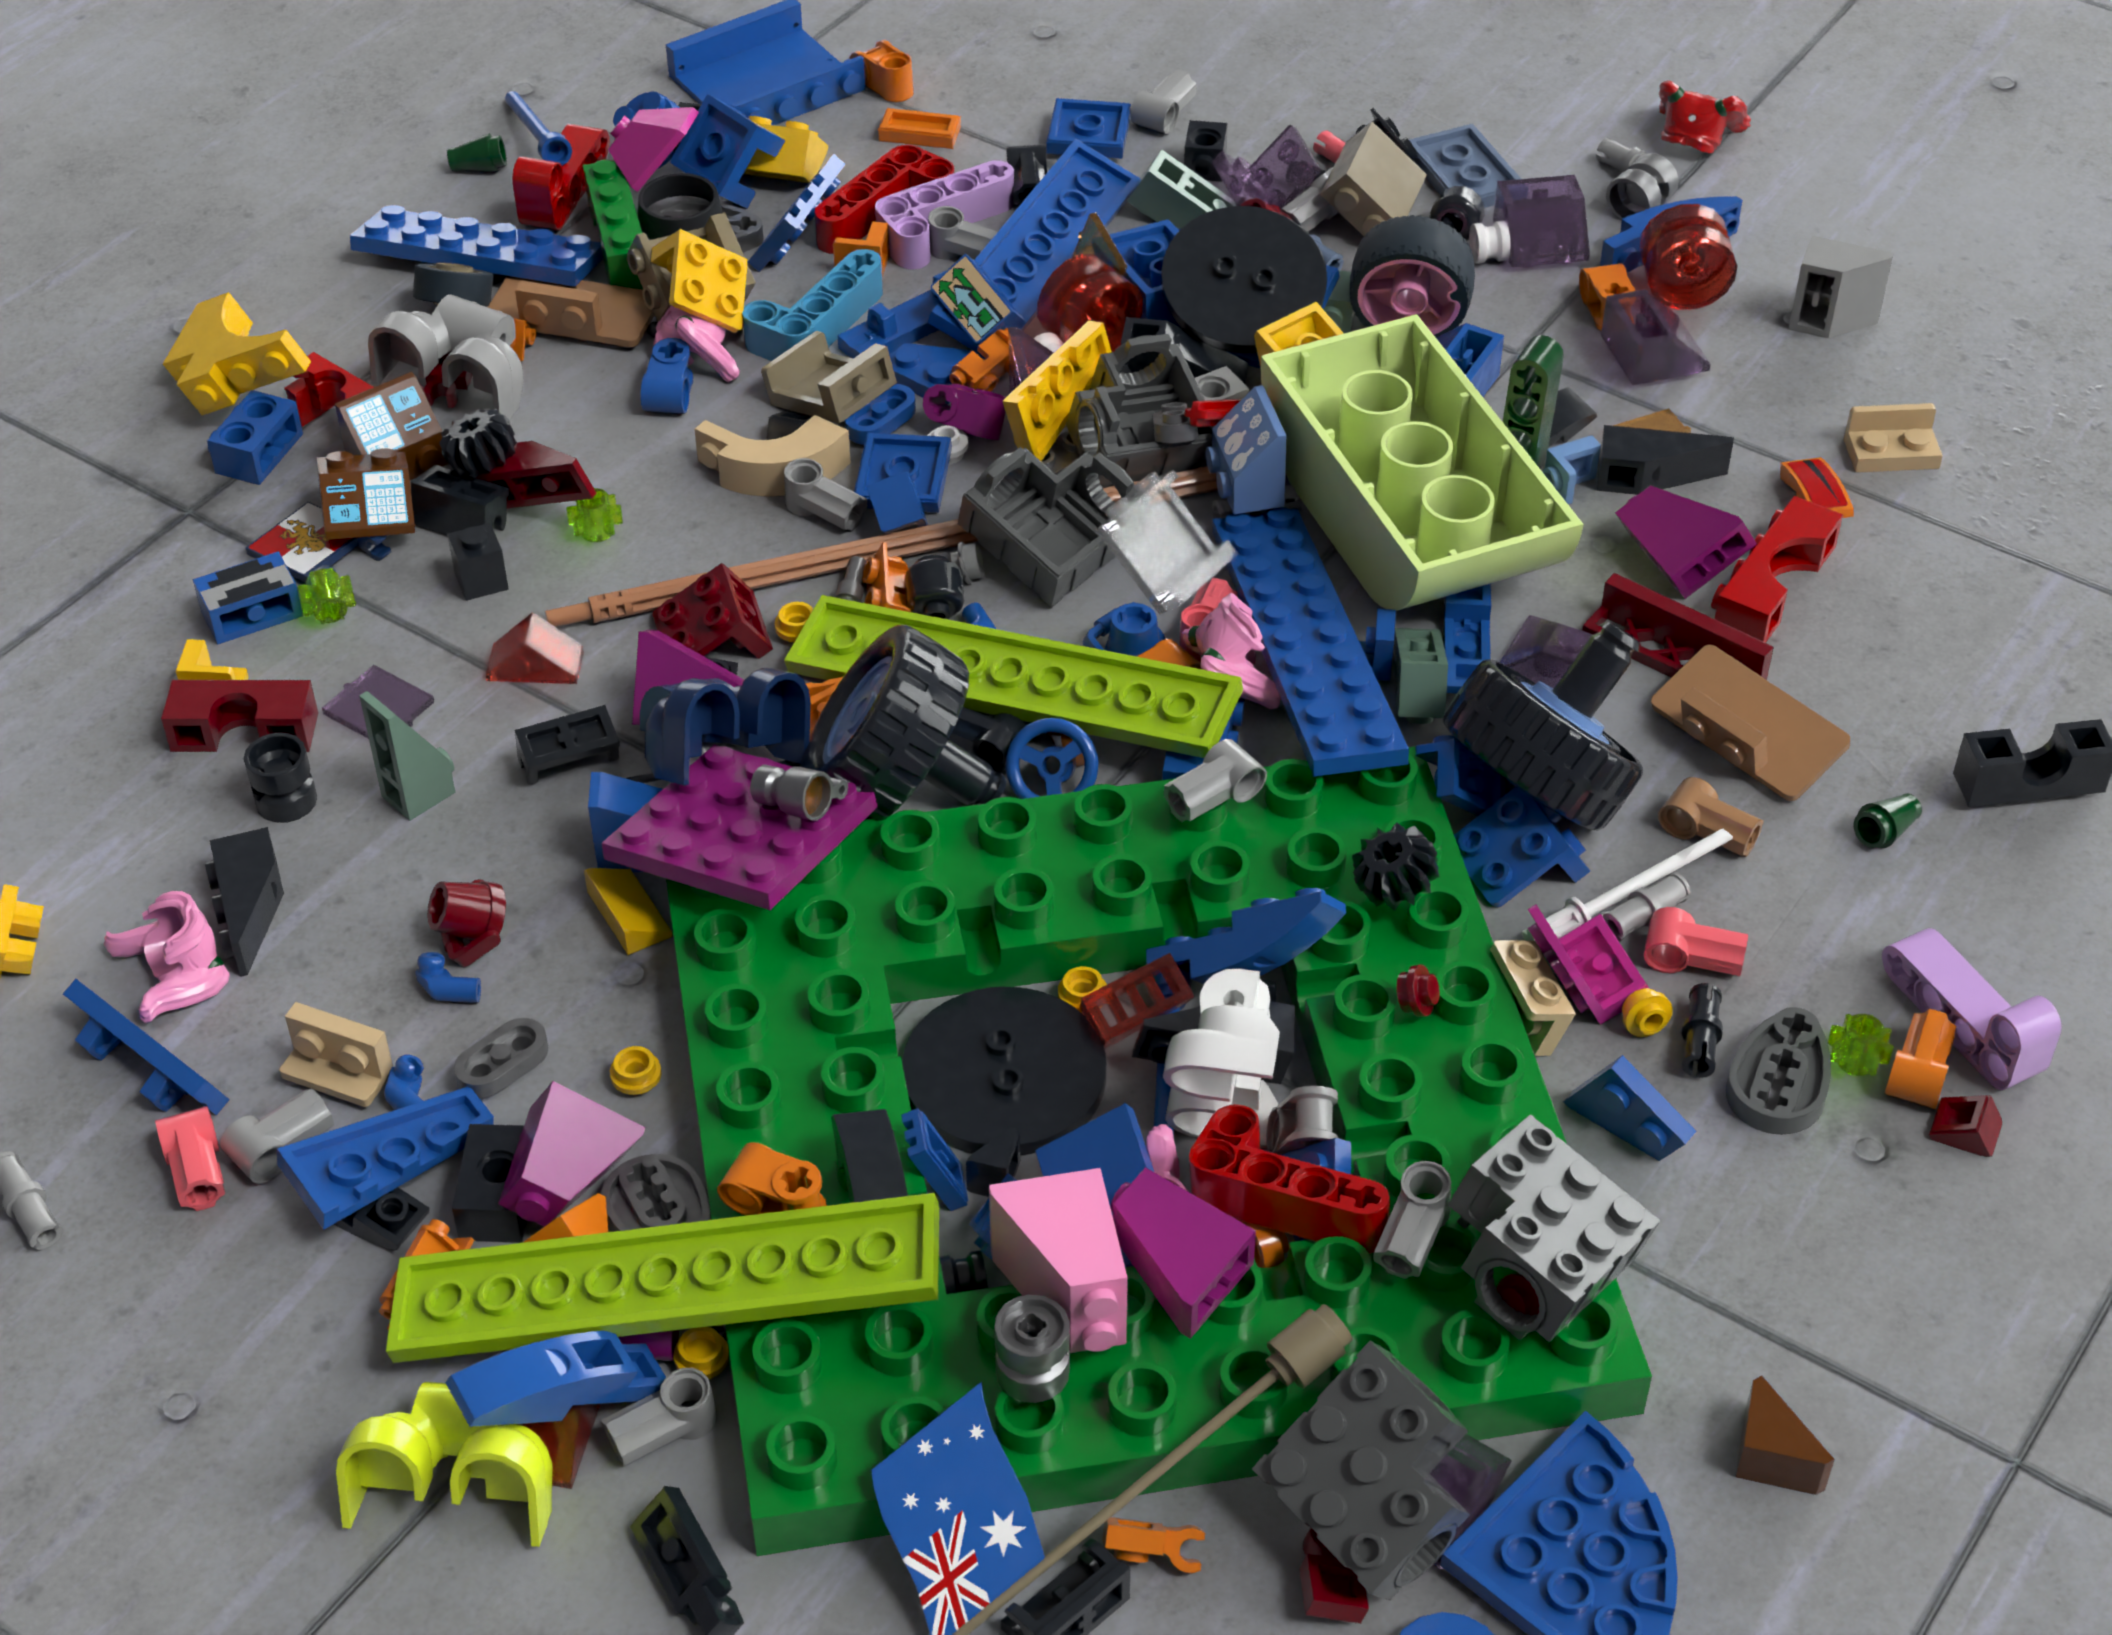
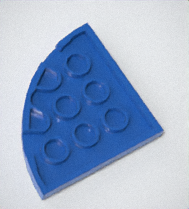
M1584 1411L1442 1555L1440 1564L1442 1568L1527 1635L1670 1634L1676 1607L1678 1574L1675 1547L1668 1520L1656 1492H1650L1645 1481L1633 1466V1456L1604 1425L1587 1411Z

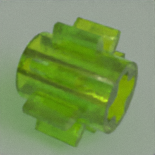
M594 488L597 494L593 499L575 501L576 506H568L566 510L568 523L573 526L576 537L582 536L589 542H602L615 535L614 525L623 523L621 505L616 504L615 494L608 495L605 490Z
M333 568L310 572L306 585H298L297 587L304 616L308 617L314 614L321 624L334 623L345 619L347 607L356 606L350 576L339 577Z
M1846 1014L1843 1027L1832 1025L1828 1044L1832 1046L1831 1062H1837L1840 1068L1849 1075L1863 1076L1870 1074L1875 1076L1879 1063L1887 1065L1890 1063L1894 1046L1888 1043L1892 1032L1891 1028H1884L1881 1021L1873 1015L1855 1014L1852 1016Z

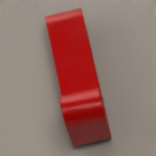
M567 124L561 134L570 143L572 155L570 160L563 166L559 162L523 156L516 160L512 183L517 217L520 224L553 230H561L586 192L583 165L606 160L610 140L606 129Z
M899 145L892 148L817 205L814 212L817 247L825 253L834 254L833 243L836 238L861 240L868 235L872 221L876 222L875 204L879 199L953 174L954 165L949 160L914 145Z
M1227 1105L1218 1109L1204 1127L1189 1153L1191 1194L1239 1220L1313 1241L1333 1236L1347 1237L1360 1243L1368 1253H1374L1390 1217V1196L1388 1190L1382 1184L1370 1179L1260 1150L1259 1118L1252 1108L1245 1105Z

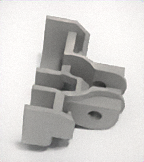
M446 295L437 305L432 315L421 311H395L388 313L368 337L372 384L378 386L399 361L417 367L419 377L425 379L438 364V359L450 353L442 365L443 386L449 388L463 370L472 373L474 388L492 394L493 409H497L498 412L503 413L510 420L519 409L524 386L521 361L516 352L510 347L511 343L516 339L514 318L511 315L502 313V311L477 304V302H471L455 295Z

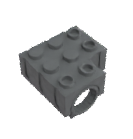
M1169 334L1127 339V342L1118 347L1114 353L1100 354L1090 386L1091 390L1075 392L1066 422L1067 429L1080 456L1088 452L1094 457L1100 452L1108 460L1119 465L1133 482L1206 467V448L1212 446V428L1214 426L1198 427V438L1192 441L1181 443H1161L1155 441L1153 414L1161 411V405L1182 402L1187 404V408H1192L1193 401H1205L1179 345L1171 344L1172 339ZM1148 351L1160 352L1158 358L1150 366L1138 372H1120L1125 363L1136 355ZM1097 473L1103 488L1113 485L1108 479Z
M1020 447L1016 451L1006 453L992 462L978 478L974 487L963 494L957 524L967 533L970 532L978 539V543L997 560L1003 561L1017 578L1030 589L1033 588L1041 596L1040 598L1052 608L1062 600L1063 595L1068 591L1072 592L1091 577L1097 568L1105 566L1120 554L1126 545L1132 544L1142 536L1150 506L1142 499H1139L1138 491L1130 476L1119 465L1108 460L1100 452L1094 457L1088 452L1084 453L1056 475L1029 450ZM1097 473L1108 479L1118 490L1124 507L1114 502L1103 490Z
M1531 1114L1471 1165L1448 1204L1449 1207L1460 1215L1457 1221L1459 1225L1464 1229L1472 1225L1482 1233L1461 1267L1475 1279L1477 1297L1474 1303L1519 1341L1527 1333L1536 1331L1550 1342L1635 1260L1660 1223V1220L1646 1208L1644 1209L1636 1199L1632 1198L1602 1172L1600 1173L1593 1164L1584 1159L1559 1137L1556 1138L1549 1128L1545 1127ZM1502 1266L1516 1270L1531 1283L1540 1304L1538 1315L1523 1314L1520 1311H1516L1502 1299L1494 1284L1493 1269L1495 1267Z
M1369 1341L1356 1355L1358 1358L1347 1370L1343 1369L1317 1397L1318 1401L1308 1412L1304 1411L1278 1439L1277 1442L1279 1444L1268 1455L1265 1454L1254 1465L1252 1470L1264 1483L1271 1485L1279 1493L1277 1496L1304 1525L1310 1526L1318 1534L1317 1538L1344 1567L1350 1568L1358 1576L1357 1580L1371 1595L1391 1601L1402 1589L1401 1586L1416 1580L1443 1555L1454 1539L1456 1526L1459 1527L1470 1515L1429 1474L1469 1430L1458 1419L1454 1418L1455 1416L1430 1388L1403 1366L1388 1350Z

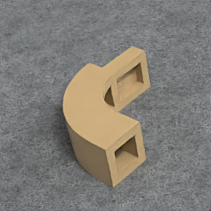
M816 415L811 417L793 433L772 440L744 438L707 420H704L694 429L698 462L708 468L719 471L720 487L741 494L784 496V470L787 464L795 459L809 458L817 461L823 468V476L828 479L834 478L851 463L849 430Z

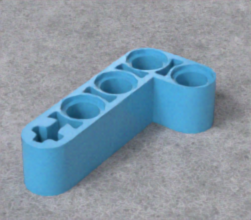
M859 249L851 252L790 309L767 300H756L745 305L742 316L746 349L752 354L772 361L815 331L824 332L828 347H830L838 339L837 335L848 330L883 295L880 255L868 249Z

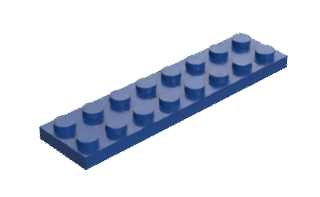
M1077 139L1071 143L974 260L984 269L1026 320L1027 323L1015 333L1017 339L1095 243L1096 238L1103 233L1126 204L1127 199L1140 179ZM940 301L931 311L927 322L973 351H977L979 345L974 343ZM1003 325L1000 329L1004 330L1007 327Z

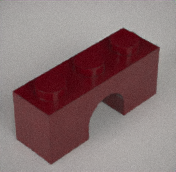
M172 680L161 720L170 752H217L222 736L229 730L240 726L256 727L259 738L272 733H288L297 736L304 743L306 752H310L318 709L311 680Z

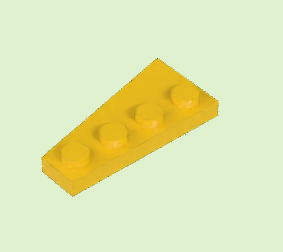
M1095 321L1085 323L1002 401L1017 449L1020 447L1022 449L1026 448L1042 462L1066 426L1075 392L1090 389L1100 354L1112 353L1104 323Z

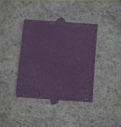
M373 665L352 683L344 684V690L323 706L322 711L323 715L369 739L359 695L368 691L410 727L413 726V720L434 703V697Z

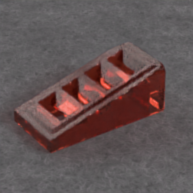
M1168 953L1082 997L1079 1008L1103 1042L1105 1049L1140 1030L1144 1019L1168 1014L1194 999V994L1171 953ZM1160 972L1173 993V996L1165 999L1153 977ZM1141 983H1143L1155 1004L1149 1008L1145 1005L1136 988ZM1124 993L1136 1015L1130 1018L1118 999V996ZM1107 1004L1117 1022L1112 1027L1109 1026L1099 1008Z

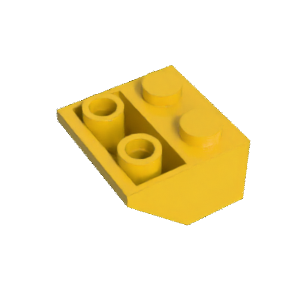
M749 116V120L784 139L785 142L775 157L757 148L743 174L809 183L819 171L827 155L829 145L818 137L817 132L808 130L809 125L786 121V125L783 127L771 125L772 120L767 118Z

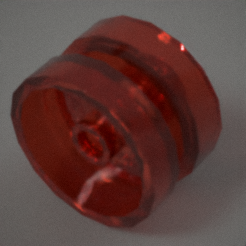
M1680 204L1660 212L1648 222L1641 233L1639 251L1645 267L1646 278L1652 295L1661 304L1677 310L1698 309L1717 301L1728 292L1734 283L1738 265L1724 219L1713 209L1700 204Z
M1079 254L1066 260L1054 270L1042 287L1037 302V318L1043 329L1048 333L1056 334L1063 343L1088 321L1104 323L1112 353H1114L1121 346L1126 317L1141 318L1143 297L1136 285L1117 273L1114 268L1094 254Z

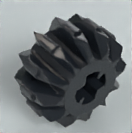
M478 409L470 415L465 413L463 418L453 420L451 422L452 427L446 428L441 433L442 439L439 442L443 450L442 455L460 477H467L469 475L478 477L483 472L488 471L491 473L497 466H504L505 459L515 454L514 447L517 444L514 437L515 432L510 422H507L497 409H489L487 411Z
M1396 822L1389 832H1384L1377 827L1376 837L1372 840L1361 839L1362 851L1352 855L1355 868L1353 871L1355 883L1359 890L1363 891L1369 901L1373 902L1376 907L1386 903L1387 906L1395 911L1400 903L1405 900L1414 906L1415 896L1419 893L1431 894L1430 881L1440 877L1438 873L1439 867L1436 863L1438 861L1436 857L1437 852L1432 842H1428L1423 833L1415 826L1405 830L1404 827Z

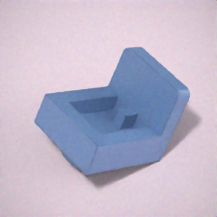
M1593 435L1547 449L1545 468L1542 472L1567 504L1573 502L1576 484L1596 478L1601 444Z

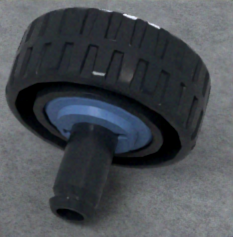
M1610 621L1600 624L1602 630L1597 634L1591 635L1554 688L1541 681L1535 683L1501 662L1486 659L1479 663L1443 715V723L1448 731L1467 750L1497 774L1555 813L1580 826L1596 831L1603 829L1610 822L1643 775V767L1639 760L1603 731L1605 727L1593 717L1631 664V654L1634 650L1639 652L1640 642Z
M896 625L885 631L853 663L830 696L810 734V742L805 749L800 763V767L825 772L831 778L854 783L857 792H873L878 807L865 820L875 819L881 821L887 819L907 801L924 779L965 805L986 804L993 799L1000 798L1006 786V780L1001 771L994 773L990 764L949 739L958 722L968 693L969 671L967 665L960 657L943 645L908 625Z

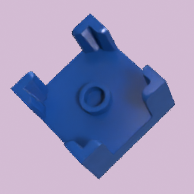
M707 94L698 110L699 114L681 140L670 163L685 173L708 179L715 185L719 196L748 209L755 196V191L738 183L757 148L775 157L781 150L785 140L752 122L736 108Z

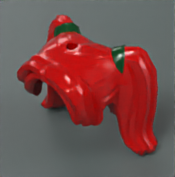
M1670 80L1663 81L1659 85V97L1661 99L1659 113L1666 115L1664 130L1661 132V139L1663 141L1691 146L1705 153H1714L1722 141L1725 127L1732 132H1743L1751 126V118L1747 114V106L1738 96L1717 99L1698 92L1684 91L1681 86H1677ZM1694 115L1696 119L1694 121H1690L1689 117Z

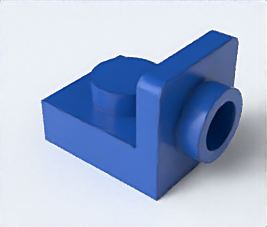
M1377 608L1376 627L1367 626L1366 641H1359L1377 680L1390 681L1396 616V610Z

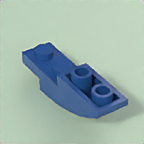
M1737 196L1688 199L1659 205L1622 219L1620 233L1603 241L1600 266L1623 264L1628 273L1667 253L1678 260L1684 259L1737 233L1743 200Z
M1319 888L1301 889L1295 892V897L1283 900L1275 898L1256 899L1251 902V907L1232 911V927L1213 928L1208 931V936L1195 939L1184 936L1172 937L1167 939L1163 946L1146 949L1147 969L1156 972L1167 967L1181 968L1190 974L1191 979L1202 984L1213 974L1225 969L1259 971L1261 976L1289 962L1328 933L1346 914V905L1327 895L1325 890Z
M602 1330L555 1337L503 1352L450 1375L446 1385L469 1427L562 1421L572 1405L636 1402L661 1390V1384L666 1376L646 1343L622 1344L615 1333Z

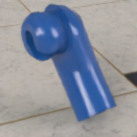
M426 952L418 957L417 964L419 969L415 971L416 980L432 999L447 1002L478 1003L480 1001V978L452 977L449 971L444 968V956L438 952Z
M409 1054L400 1056L396 1060L395 1066L389 1072L384 1097L394 1110L423 1101L418 1094L422 1083L421 1073L424 1067L422 1061L416 1056Z

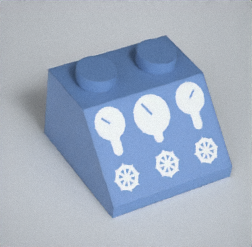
M1263 385L1254 387L1212 428V446L1206 448L1208 470L1210 473H1216L1220 498H1227L1233 514L1284 507L1286 433Z

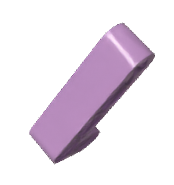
M989 161L879 199L875 204L876 222L888 223L890 257L897 265L905 269L915 270L928 265L931 258L928 216L933 209L940 206H951L959 209L963 213L964 221L971 223L1010 210L1014 206V169L1012 165L1004 161Z
M1932 928L1924 929L1884 948L1882 951V961L1890 979L1922 1013L1928 1009H1933L1947 1014L1951 1023L1957 1026L1953 1046L1994 1088L1999 1090L2008 1089L2048 1069L2061 1034L2062 1025L2056 1008L2045 997L2037 995L2011 1007L1939 932Z

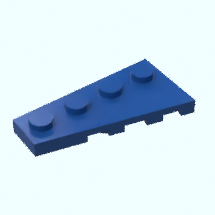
M835 154L817 172L748 260V263L758 272L770 260L775 265L778 264L791 248L786 243L787 240L795 242L808 226L804 219L807 218L811 221L815 216V208L822 202L820 198L822 196L825 199L828 198L842 182L836 176L845 166V163Z
M464 1087L277 1148V1165L324 1230L463 1150L469 1124L494 1125V1116L471 1087Z

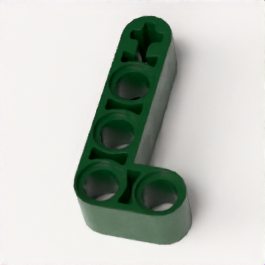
M1545 335L1531 338L1513 364L1510 371L1502 421L1539 469H1541L1546 460L1564 360V352L1561 345L1555 339Z

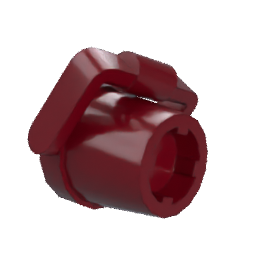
M481 879L474 880L471 883L441 881L433 888L428 903V924L430 929L441 933L444 949L448 953L449 958L460 966H469L500 944L501 938L499 934L503 927L506 912L504 889L498 883ZM463 939H466V940H469V941H470V943L467 944L465 947H464Z

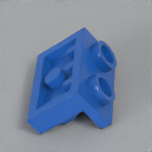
M1436 736L1433 738V743L1417 745L1415 747L1416 757L1437 766L1434 776L1437 798L1479 816L1505 795L1506 779L1474 756L1454 736Z

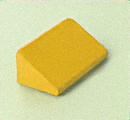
M588 868L584 870L587 893L627 955L673 937L672 931L631 869Z

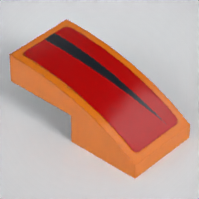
M1822 457L1780 462V479L1796 491L1797 497L1841 513L1843 518L1854 517V508L1845 487L1835 471Z

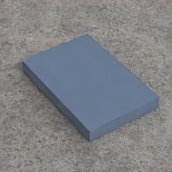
M1473 124L1410 139L1418 154L1414 162L1427 174L1426 179L1439 194L1453 186H1465L1473 189L1481 197L1484 208L1526 197L1527 184Z

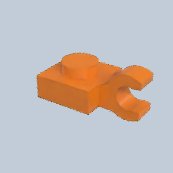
M1115 1517L1109 1518L1104 1523L1102 1537L1104 1547L1114 1549V1557L1117 1559L1145 1563L1148 1562L1149 1554L1163 1556L1164 1553L1169 1556L1172 1564L1182 1572L1196 1573L1201 1571L1200 1560L1186 1559L1180 1554V1547L1184 1541L1188 1539L1205 1540L1204 1530L1197 1526L1166 1527L1161 1523Z

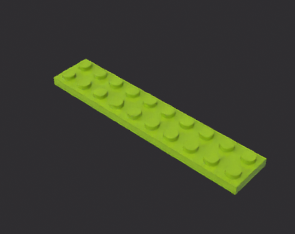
M821 595L784 659L788 672L824 680L844 677L857 658L876 638L896 625H908L943 645L960 657L967 665L969 687L963 706L965 708L993 715L999 713L1011 714L1027 722H1034L1044 718H1060L1076 724L1086 734L1205 758L1208 751L1219 742L1243 691L1242 679L1238 676Z
M935 1193L400 1257L386 1353L393 1363L510 1350L555 1337L590 1331L605 1330L615 1333L617 1337L938 1300L939 1203Z

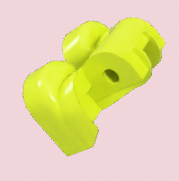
M424 1382L417 1392L411 1414L395 1412L382 1416H373L359 1422L348 1435L338 1457L336 1467L342 1528L351 1529L368 1487L414 1491L415 1501H424L433 1478L434 1467L440 1459L452 1455L457 1456L450 1478L452 1504H461L471 1477L485 1479L486 1498L528 1502L531 1546L540 1547L548 1525V1519L552 1512V1461L544 1442L539 1435L529 1428L518 1424L469 1427L446 1383Z

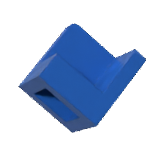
M908 471L866 485L880 529L884 534H889L917 524L918 527L928 525L915 483Z

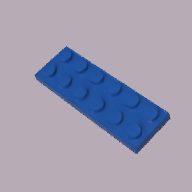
M389 205L381 208L380 211L350 235V246L353 251L433 264H462L494 274L574 287L604 259L601 242L591 241L585 235L559 236L553 235V232L547 229L528 231L516 229V226L510 223H497L494 225L479 223L478 219L473 217L453 219L442 217L441 213L435 211L421 213L405 211L404 207L398 205Z

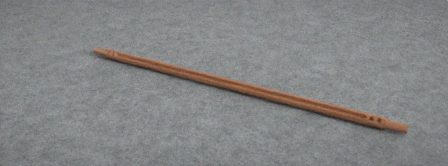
M1207 466L1133 482L1138 491L1139 499H1142L1147 505L1218 490L1216 473H1210ZM1114 486L1103 488L1114 502L1124 507L1121 495ZM958 519L728 568L751 589H757L846 570L849 559L853 556L862 557L865 561L869 557L874 558L882 542L887 543V556L902 558L958 546V543L962 541L965 544L977 542L978 539L957 524ZM708 572L588 597V602L546 610L545 616L548 628L590 619L593 620V623L653 611L666 600L671 599L691 585L701 575Z

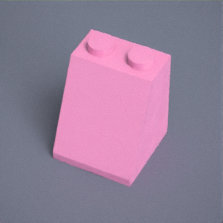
M1097 1168L989 1185L990 1235L993 1262L1022 1296L1028 1294L1046 1296L1056 1301L1066 1311L1070 1322V1353L1086 1350L1099 1352L1113 1346L1126 1344L1127 1274L1101 1169Z

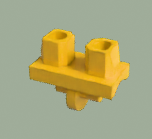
M6 884L3 885L0 899V978L2 971L30 975L37 942L9 938V935L14 934L38 938L44 906L16 901L19 887Z

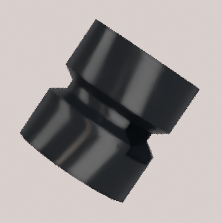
M272 733L258 738L248 746L243 760L258 813L264 819L275 823H288L299 820L309 814L316 805L317 793L310 773L311 768L304 743L297 736L288 733Z

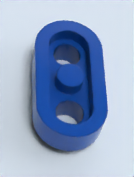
M895 384L845 419V429L849 430V439L864 445L867 433L890 434L914 416L916 412L915 393L911 388L902 384Z

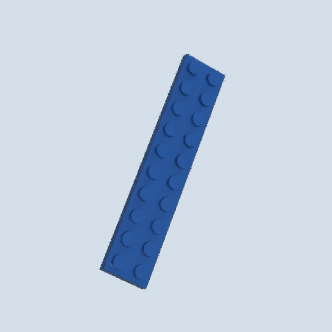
M1275 508L1265 513L1248 515L1244 513L1230 514L1226 518L1212 519V534L1234 587L1238 592L1239 599L1253 611L1252 619L1258 625L1263 637L1261 643L1265 647L1261 652L1313 776L1408 765L1409 748L1298 509Z

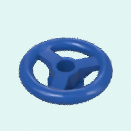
M1060 718L1036 720L1021 729L1008 748L1005 763L1008 782L1019 799L1040 797L1026 786L1021 777L1019 762L1022 759L1037 767L1038 774L1046 781L1047 795L1062 794L1061 783L1066 782L1073 776L1076 769L1075 758L1082 753L1084 757V773L1080 783L1072 792L1082 791L1087 787L1093 786L1097 779L1098 756L1095 746L1086 732L1070 721ZM1047 732L1061 733L1073 740L1065 747L1051 746L1043 751L1026 745L1037 735ZM1051 756L1057 757L1060 761V769L1056 774L1050 773L1047 769V761Z

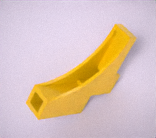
M229 292L197 303L163 362L164 367L177 381L176 385L202 416L234 405L242 393L306 372L311 362L286 329L261 336H248L253 322Z

